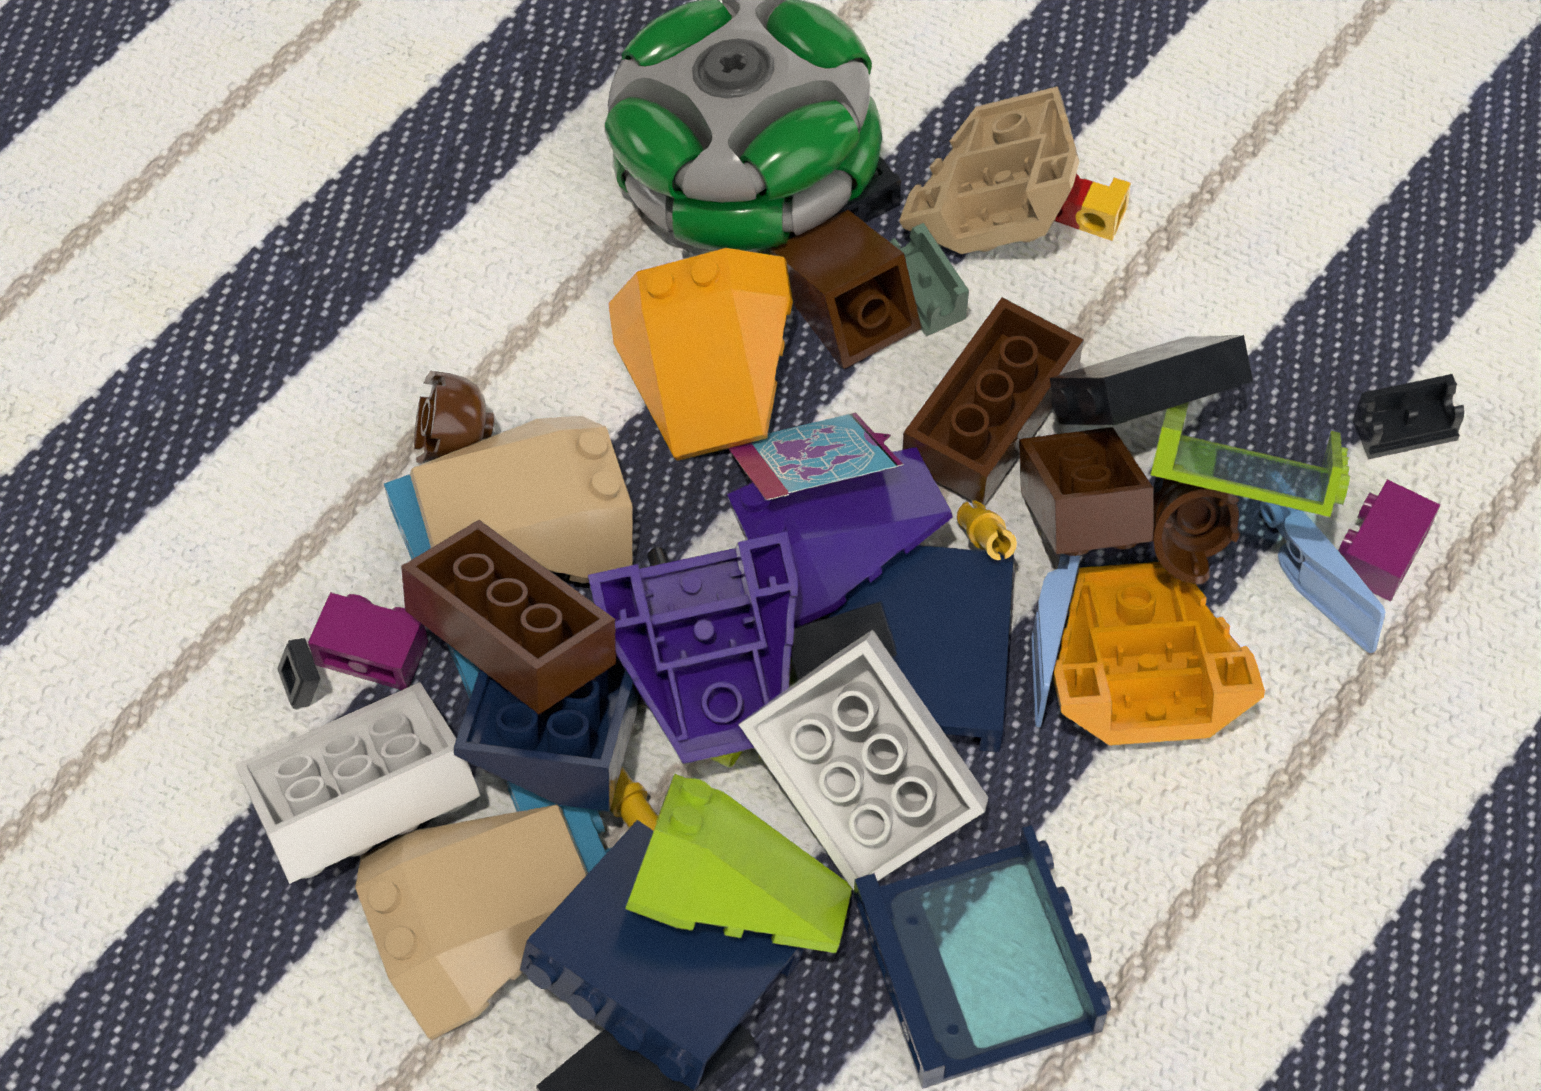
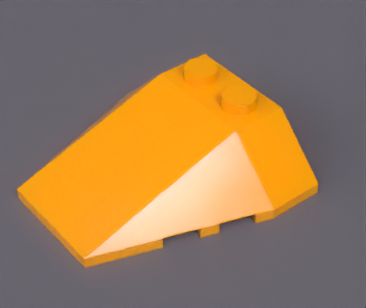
M730 248L708 252L637 271L608 303L613 344L676 461L767 439L777 387L775 375L779 356H783L785 345L783 333L786 317L791 314L793 303L787 262L784 257Z
M1160 562L1079 568L1069 607L1067 625L1062 635L1059 657L1053 670V679L1061 713L1109 746L1210 738L1263 699L1265 688L1254 654L1247 646L1240 647L1230 635V625L1223 617H1215L1206 606L1207 597L1196 584L1187 583L1175 578L1164 569Z

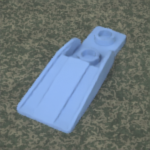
M1276 478L1265 482L1264 489L1287 494ZM1262 501L1260 503V510L1265 522L1271 528L1276 527L1287 541L1280 547L1278 561L1294 588L1368 653L1375 652L1386 613L1383 605L1304 511Z
M1060 555L1058 568L1049 572L1043 581L1038 601V612H1036L1031 637L1035 726L1040 728L1081 555Z

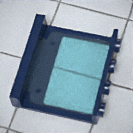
M1032 825L1022 828L1020 841L1017 845L879 887L875 873L854 879L853 899L922 1089L1100 1033L1103 1030L1107 1012L1111 1011L1110 999L1101 980L1094 982L1088 964L1092 962V957L1087 940L1083 933L1075 934L1069 917L1073 915L1069 895L1064 886L1056 887L1050 872L1054 870V861L1050 848L1045 840L1038 842Z

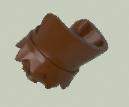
M1217 471L1213 473V477L1226 480L1222 472ZM1164 478L1161 490L1153 494L1154 549L1159 562L1168 573L1181 581L1191 584H1203L1208 581L1210 569L1207 557L1219 553L1231 541L1237 542L1240 533L1237 527L1239 522L1238 502L1240 500L1237 498V495Z

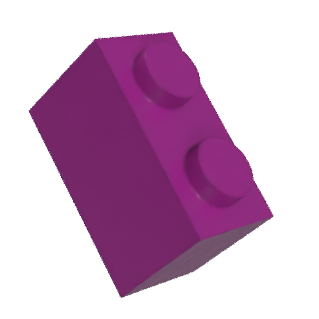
M1387 479L1378 496L1371 492L1368 494L1357 516L1358 519L1363 521L1358 532L1349 529L1338 551L1372 593L1391 602L1426 539L1441 504Z
M330 592L308 640L316 666L399 690L410 686L428 644L425 626L407 613L405 608L395 607L388 609L374 605L370 600L360 595L349 594L342 596Z

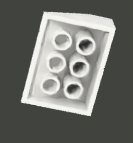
M873 630L829 658L739 724L853 891L854 879L875 873L877 881L985 812L989 797Z
M420 682L235 764L289 884L301 878L314 877L327 866L349 856L362 855L375 844L395 835L410 833L421 823L443 813L458 811L467 802L481 796L468 762L454 756L453 747L456 737Z

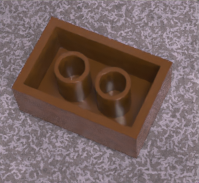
M1113 427L1019 439L1021 492L1056 554L1079 556L1093 549L1107 547L1129 549L1136 546L1137 543L1154 541L1153 486Z

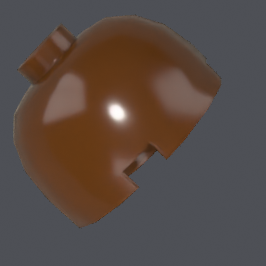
M430 370L424 384L433 386L429 397L420 396L415 422L414 449L424 447V453L416 457V462L419 464H424L491 437L494 426L493 412H486L485 398L476 384L462 376Z

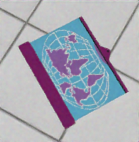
M856 412L768 433L767 439L728 448L766 500L786 496L791 492L904 465L884 444L891 435L874 433Z

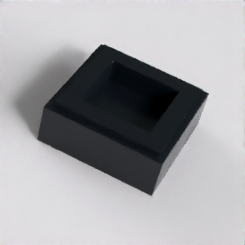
M306 639L288 640L277 670L293 709L310 706L320 682V676Z

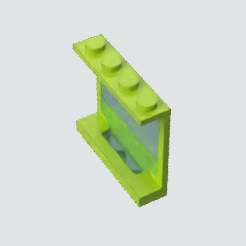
M1189 402L1167 409L1151 470L1152 476L1331 517L1334 503L1344 504L1350 475H1348L1349 466H1347L1349 459L1347 457L1348 448L1341 447V433L1331 431L1322 467L1181 435Z

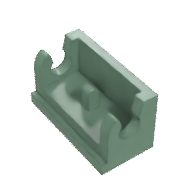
M922 223L912 228L910 233L911 240L905 247L901 248L895 238L890 242L904 252L922 327L921 330L927 337L966 319L969 289L930 231Z

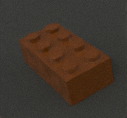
M1001 297L903 432L902 450L916 447L935 481L970 500H976L985 505L1020 455L1019 439L1032 437L1053 408L1051 403L1052 389L1049 378L1079 369L1084 339Z
M477 520L401 566L405 611L538 714L616 664L615 618L481 520Z

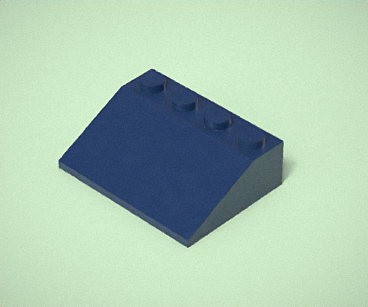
M616 655L615 665L538 714L480 669L453 747L454 756L555 804L610 812L641 694Z

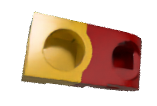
M1076 173L1072 190L1054 221L1113 241L1128 208L1131 182L1114 177L1110 186H1106L1091 180L1081 179Z

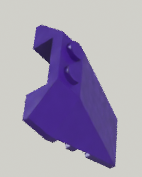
M916 447L893 451L894 455L904 464L902 466L788 493L789 495L766 500L753 482L725 493L741 531H744L747 540L787 531L799 580L794 628L838 609L847 602L845 594L864 579L871 583L883 573L881 566L901 550L905 554L909 553L953 518L951 509Z
M787 531L740 541L732 549L639 569L638 564L589 574L588 580L594 604L615 618L616 655L682 764L753 749L754 746L739 724L789 688V671L799 580Z

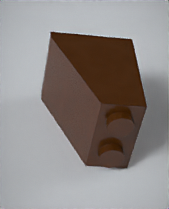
M849 210L789 239L785 244L770 249L771 255L784 257L787 262L794 306L843 369L922 328L904 252Z

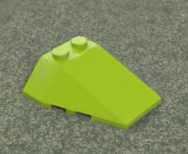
M674 773L625 909L676 928L693 930L695 923L699 922L724 926L725 936L741 938L744 930L773 934L771 939L772 943L836 953L840 945L852 892L849 883L725 792L710 787L700 779L685 778Z

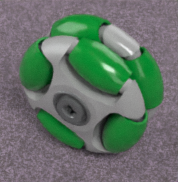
M697 0L668 10L642 28L624 49L622 60L615 72L609 91L608 115L604 123V130L613 150V167L619 186L626 193H629L635 204L649 219L670 233L674 232L676 240L707 251H716L724 248L749 252L763 251L785 244L788 241L790 232H794L797 236L825 222L845 206L848 201L857 198L873 177L879 161L882 143V123L876 103L870 96L869 76L872 62L864 44L851 26L840 17L819 4L806 0H722V3L719 0Z

